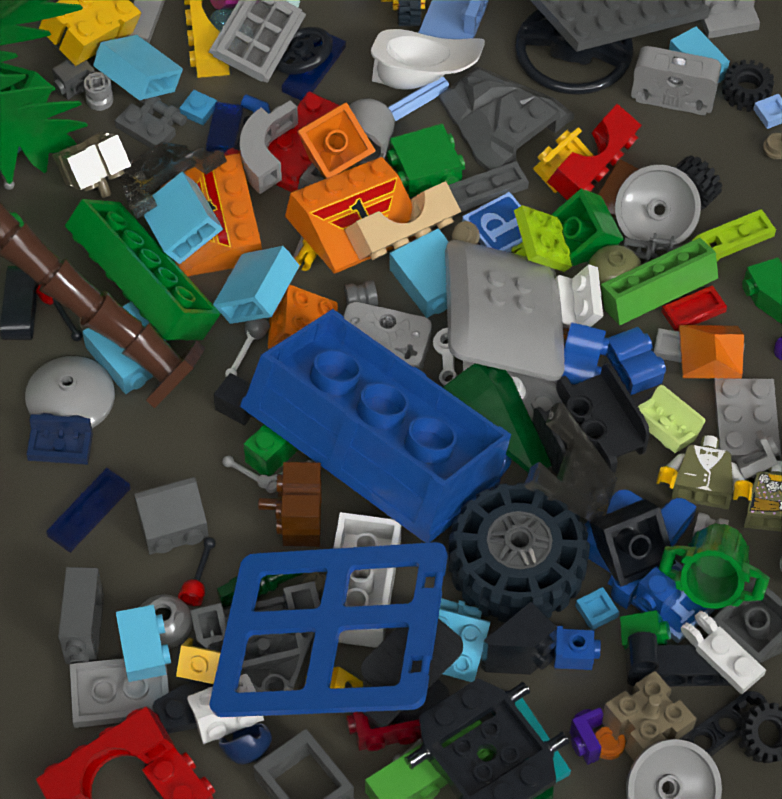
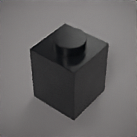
M229 373L213 394L215 410L245 426L251 417L255 418L240 407L243 397L248 392L250 383Z

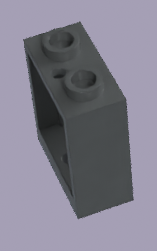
M66 567L58 635L66 664L98 661L104 593L98 568Z
M307 729L297 734L253 766L255 780L270 799H290L275 779L311 754L338 787V789L324 799H354L353 785Z

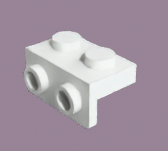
M247 674L240 676L237 693L256 692ZM213 687L190 695L187 698L203 744L220 739L225 735L250 727L264 720L263 716H215L209 705Z

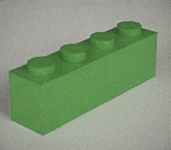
M698 238L602 283L601 288L605 311L620 326L718 279L716 252L705 241Z
M480 720L476 721L442 743V747L445 748L459 737L482 724ZM420 744L365 779V793L370 799H433L440 792V788L447 785L448 782L435 770L428 760L423 761L413 769H410L409 765L406 764L404 757L419 749ZM488 748L482 749L477 753L478 757L483 761H490L494 754Z

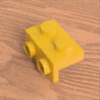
M579 127L572 133L567 129L555 140L558 144L556 148L552 149L548 146L537 156L540 162L533 170L554 193L557 191L547 181L572 152L583 156H594L577 137L582 132Z

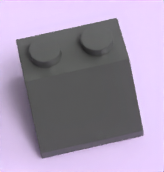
M195 477L134 494L139 523L149 555L166 553L175 547L185 544L194 545L209 537L207 521Z
M754 578L743 590L752 592L756 578ZM768 587L762 601H743L739 607L726 606L713 618L717 626H720L759 664L782 653V599Z

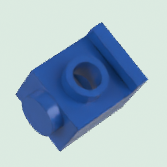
M655 567L639 582L637 595L631 604L642 613L657 610L662 617L676 604L679 589H676V583Z
M557 626L554 668L592 670L594 659H600L601 641L594 639V630L563 629V626Z

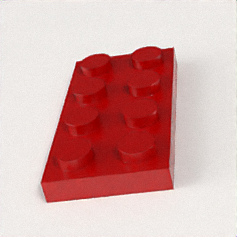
M311 92L306 94L297 106L298 125L277 137L267 148L281 162L282 180L275 185L290 192L298 190L300 177L312 164L300 139L298 130L340 105Z

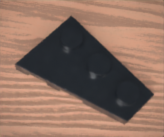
M191 680L154 701L153 711L158 715L168 734L197 728L195 717L187 698L190 695L213 687L214 684Z

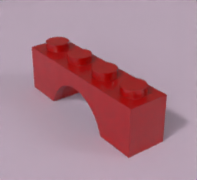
M616 104L591 133L597 143L598 155L583 156L572 152L556 169L547 183L567 200L581 188L591 192L595 187L592 181L595 179L599 183L609 172L606 166L609 163L614 166L624 155L621 149L625 147L628 150L639 137L635 133L642 125L620 105Z
M146 706L129 713L126 720L117 726L108 727L103 730L99 737L91 743L77 747L72 751L71 756L62 762L48 766L44 770V774L36 778V781L46 799H92L94 778L100 768L111 759L120 756H132L148 765L175 746L158 715Z

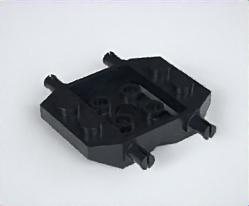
M477 678L419 715L421 746L407 757H404V760L410 769L428 760L435 770L447 780L457 799H534L556 784L553 761L554 752L569 744V739L562 731L548 741L543 742L515 706V702L530 694V690L524 682L504 692V690ZM490 712H494L495 715L484 721L462 737H459L445 748L442 747V743ZM488 748L495 753L496 757L491 761H483L478 757L477 753L482 749Z

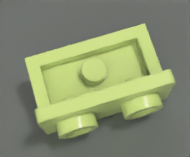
M664 385L658 386L652 398L638 406L648 423L649 433L674 453L695 442L706 421L705 418Z

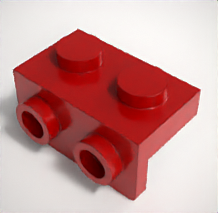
M175 747L142 769L143 774L162 799H213L212 794L216 792L205 776L199 779L193 770L197 767L186 752L180 755Z

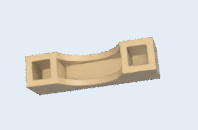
M445 181L427 189L411 199L412 214L408 223L393 222L378 211L344 229L359 260L369 256L372 260H375L387 254L386 248L390 246L397 250L410 243L408 238L414 235L418 239L432 232L430 228L436 225L440 230L454 223L452 217L460 213L461 210L447 182Z

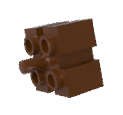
M283 462V474H277L278 498H259L258 509L276 510L277 534L283 536V546L320 547L321 463Z

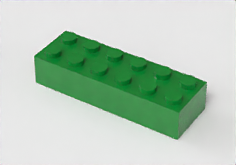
M82 199L65 227L73 234L72 238L88 251L89 257L103 268L106 277L118 285L122 290L123 296L134 303L139 309V314L146 320H149L163 339L203 340L221 315L214 305L120 202Z

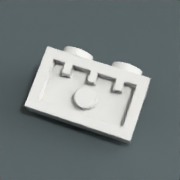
M588 264L573 278L561 275L555 278L560 294L563 328L570 329L571 322L591 327L603 317L598 267Z

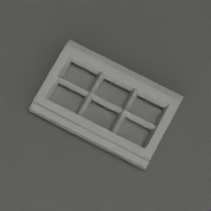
M239 0L210 48L209 53L261 82L268 83L303 22L306 13L285 0Z

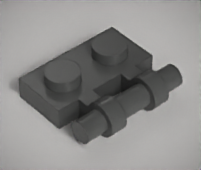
M158 96L138 100L144 104L141 108L131 103L115 119V127L158 153L176 136L175 128L172 125L177 123L183 126L187 121V117L180 113V109L173 105L168 106L164 104ZM156 111L163 115V117L158 119L152 114Z

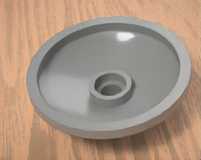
M650 165L635 171L624 181L617 194L615 213L617 222L627 238L649 241L650 237L653 238L654 233H656L657 238L671 239L674 236V241H677V245H679L693 233L699 222L701 199L695 184L684 172L668 165ZM657 206L665 207V212L662 215L655 214ZM658 247L656 250H665V248Z
M65 356L45 363L31 376L25 392L26 406L30 415H40L42 413L66 417L79 415L89 418L92 428L100 424L107 417L115 400L114 384L108 371L96 361L81 356ZM66 383H72V384L69 385V386H65V385H64V384H66Z
M680 739L658 741L644 749L634 760L626 782L627 799H721L722 796L720 773L711 756L698 745ZM668 781L670 789L667 793H664L662 786Z

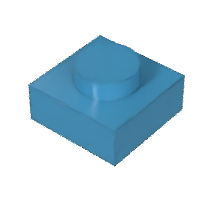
M193 90L179 109L180 113L185 115L187 119L204 126L218 105L216 99Z
M603 587L576 600L575 606L591 630L619 616V610Z

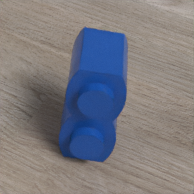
M571 322L564 348V373L562 375L566 376L571 384L576 385L601 374L602 367L597 366L600 354L606 356L610 338L605 337L606 331Z
M635 327L609 337L607 358L630 395L662 384L664 374L666 373V366L660 356L657 357L652 351V341L647 333L643 334L639 327Z

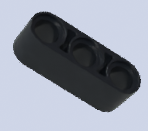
M8 266L6 271L0 323L1 339L32 340L38 298L36 290L39 287V283L37 284L16 266Z

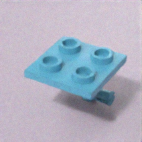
M441 598L438 618L457 633L463 641L461 656L443 675L473 682L483 652V642L487 637L491 621L480 619L482 611L465 605V601L459 600L457 603Z

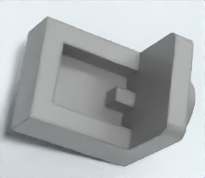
M762 430L756 432L763 447L736 460L744 479L749 477L756 478L757 472H767L768 468L778 464L774 454L778 453L779 450L772 436L766 438Z

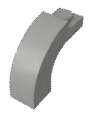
M291 100L282 106H277L269 114L261 107L250 116L241 131L240 154L245 177L259 194L282 180L281 162L267 148L277 137L298 125L297 106Z

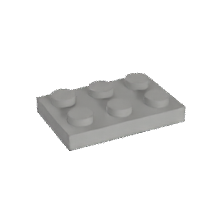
M715 378L713 389L717 438L719 439L718 449L729 451L731 453V460L736 461L763 447L756 432L762 430L766 438L772 436L779 450L774 456L777 461H780L781 450L774 379Z
M124 658L70 664L74 728L121 723L126 720L129 713L146 706L153 711L154 701L169 693L167 664H165L167 675L128 682Z

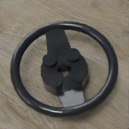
M539 9L528 16L518 30L515 51L522 69L532 80L541 86L559 93L580 95L603 90L621 79L632 62L634 50L632 38L576 52L548 19L542 20L545 16ZM526 45L549 46L552 57L560 58L567 62L587 65L595 57L616 68L607 76L593 82L582 84L560 82L549 78L535 68L527 55Z

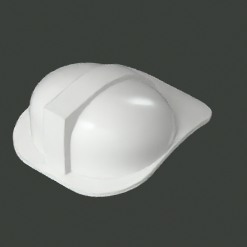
M384 30L377 35L371 48V55L375 59L372 82L385 84L401 90L425 86L437 81L445 74L457 73L474 65L481 56L485 40L480 38L444 39L409 30Z

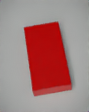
M711 285L662 306L661 312L673 330L679 332V325H697L725 313L727 305L714 286Z

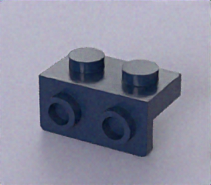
M49 413L30 415L31 432L26 454L28 461L88 465L93 437L89 418L79 415H72L70 417L54 416Z

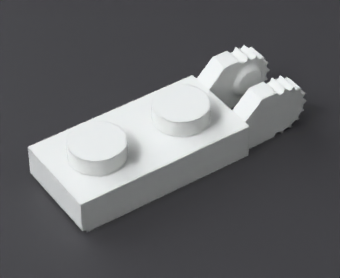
M699 611L695 615L697 624L709 635L705 639L691 624L686 622L681 627L683 636L696 647V651L740 694L747 691L765 675L766 669L720 626L718 627L715 621L705 612Z

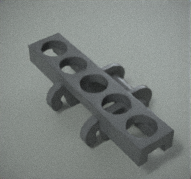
M654 233L653 238L650 237L649 241L625 238L624 241L625 247L627 245L638 247L633 252L638 258L645 259V263L649 262L650 258L662 256L655 252L658 247L665 248L666 253L681 247L677 246L674 236L671 239L657 238L656 233ZM641 248H647V252L644 253Z

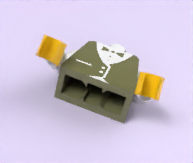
M709 435L702 437L700 446L689 445L685 454H678L670 463L661 467L656 480V484L665 482L670 485L669 488L673 489L671 499L683 498L691 503L728 510L732 495L733 500L743 496L751 501L753 484L744 479L738 465L732 462L731 453L719 450V439Z

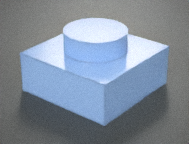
M779 94L755 102L753 110L767 129L782 124V98Z

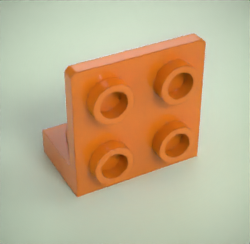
M289 284L274 314L269 318L268 349L279 344L330 310L334 309L338 312V303Z

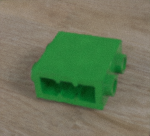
M443 124L390 138V150L387 151V159L391 167L395 166L396 173L399 175L409 198L417 196L423 191L445 181L450 185L462 180V170H465L464 159L461 154L456 153L454 138L451 133L446 132Z

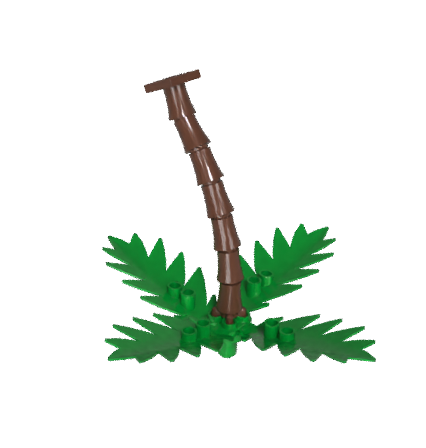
M0 0V46L51 35L47 30L20 26L18 24L62 16L82 10L83 7L79 4L46 2L49 0ZM0 50V62L18 57L16 53ZM0 74V91L25 79V74ZM52 85L0 92V171L8 184H11L13 181L19 146L32 165L46 173L49 153H57L67 147L77 145L74 139L67 133L87 127L88 124L86 122L47 118L82 105L80 101H59L25 105L54 91L56 88ZM0 202V256L26 273L37 284L40 282L42 284L39 288L40 292L55 299L79 318L82 317V326L99 333L124 349L121 354L133 360L153 375L158 382L146 401L155 408L194 368L205 347L196 340L180 356L158 334L150 322L143 326L140 320L124 309L107 291L100 292L90 284L67 258L60 262V258L36 236L28 224L25 223L22 227L19 226L20 222Z

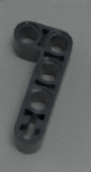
M637 632L628 637L625 658L627 682L631 686H635L637 682L654 671L658 673L669 687L732 686L696 651V647L693 645H657V636L651 632Z

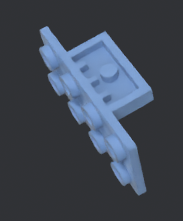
M432 0L418 33L444 39L474 38L489 0Z

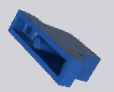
M619 490L611 499L609 497L604 499L598 509L599 515L596 518L633 504L643 498L629 490ZM675 498L669 503L667 502L661 509L671 546H675L694 520L697 506L683 498ZM589 519L585 524L588 532L587 541L590 543L588 559L610 572L597 550L589 523L592 519ZM611 575L608 585L612 586L611 597L613 601L627 610L632 603L633 597L637 595L639 582L643 578L620 587Z

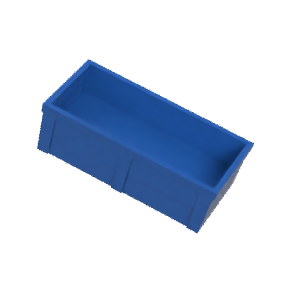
M334 309L261 354L248 392L243 397L240 405L241 408L313 461L321 463L324 469L425 543H430L448 529L455 517L461 514V508L468 500L472 499L474 501L476 500V494L485 489L493 490L496 485L500 484L499 476L512 435L436 384L421 370L412 367L345 320L344 316Z

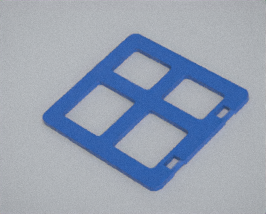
M438 542L256 553L246 556L240 564L209 705L213 714L217 717L414 710L421 707L427 696L430 661L433 656L442 597L441 589L448 558L445 546ZM419 567L412 602L408 604L345 607L350 575L353 571ZM327 572L322 600L318 608L254 612L260 582L264 576ZM426 577H435L434 588H424ZM409 628L399 684L382 687L330 688L341 632L345 630ZM315 632L306 683L303 689L237 693L247 642L251 636ZM422 660L421 671L411 673L413 661Z

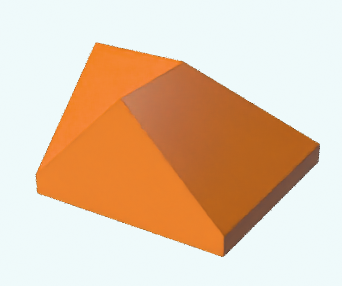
M347 102L298 130L309 160L325 179L348 170L376 151Z
M679 325L682 378L742 379L744 333L739 326Z

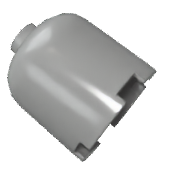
M371 98L352 102L349 107L376 150L357 164L362 165L379 157L385 159L395 125V119L391 110L382 102Z

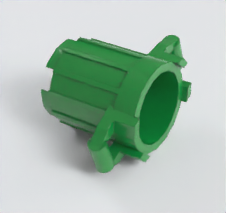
M715 523L697 531L688 546H666L659 565V570L675 581L676 589L684 591L692 602L704 608L719 609L729 605L739 607L743 601H762L770 580L769 576L749 564V545L747 546L742 534L737 529L727 524ZM676 555L682 556L680 561L683 563L682 571L672 569ZM751 577L756 578L752 592L743 590L745 582L750 583Z

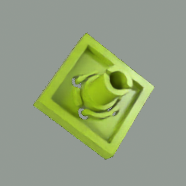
M524 205L515 209L514 213L523 242L512 247L511 251H517L514 254L526 256L528 261L565 272L571 268L570 250L565 243L562 233L563 227L558 217Z

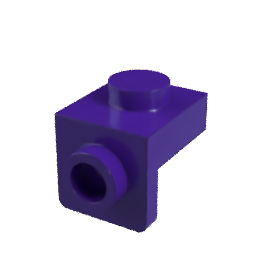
M601 708L592 711L591 709L582 710L574 716L571 722L570 734L573 737L571 738L573 749L577 756H583L587 765L598 761L600 758L602 747L592 729L602 724L604 713Z

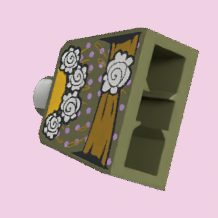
M777 461V465L768 468V472H757L751 501H749L744 521V528L782 532V461Z

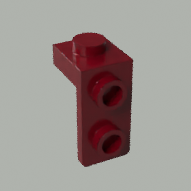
M351 712V715H346L349 735L355 734L359 751L366 749L368 751H378L386 745L395 743L408 745L421 738L419 720L370 729L368 718L363 712Z

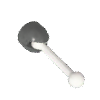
M256 319L245 323L244 330L248 338L232 367L226 370V377L229 373L237 376L236 370L252 341L259 340L267 334L270 324L265 319Z

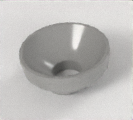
M167 594L156 595L144 601L140 607L154 605L155 610L167 608L172 612L170 618L163 621L165 633L159 634L161 645L168 644V648L172 649L182 644L188 638L193 623L190 610L184 601Z

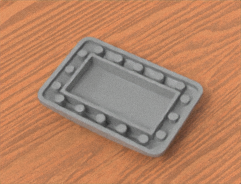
M460 240L448 242L445 249L448 347L452 355L460 360L551 381L559 380L564 373V335L561 301L555 280L557 277L555 269L528 261L526 256Z

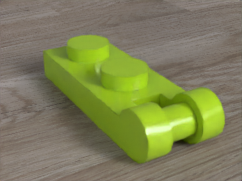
M760 209L701 233L692 241L701 238L710 247L711 243L716 242L718 246L712 249L716 252L718 262L720 258L774 237L776 229L763 210Z

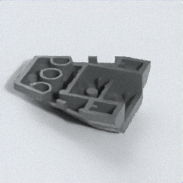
M479 66L439 95V100L453 124H457L462 131V139L465 143L468 142L472 148L474 159L487 171L515 162L519 147L546 127L556 133L572 121L575 115L555 98Z

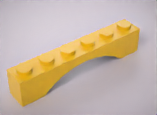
M184 0L185 5H190V9L185 10L187 26L192 25V30H187L189 46H194V50L189 51L191 67H196L197 78L230 75L229 65L209 53L220 31L208 20L202 8L203 0Z

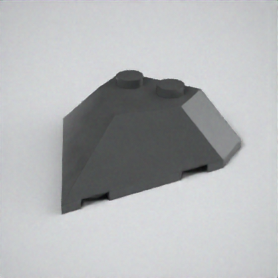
M311 581L283 588V596L256 602L254 612L318 608L320 601L315 582ZM219 603L190 610L197 642L205 649L221 652L230 609L223 610L222 604ZM314 632L251 636L247 642L241 675L247 674L256 692L293 690Z

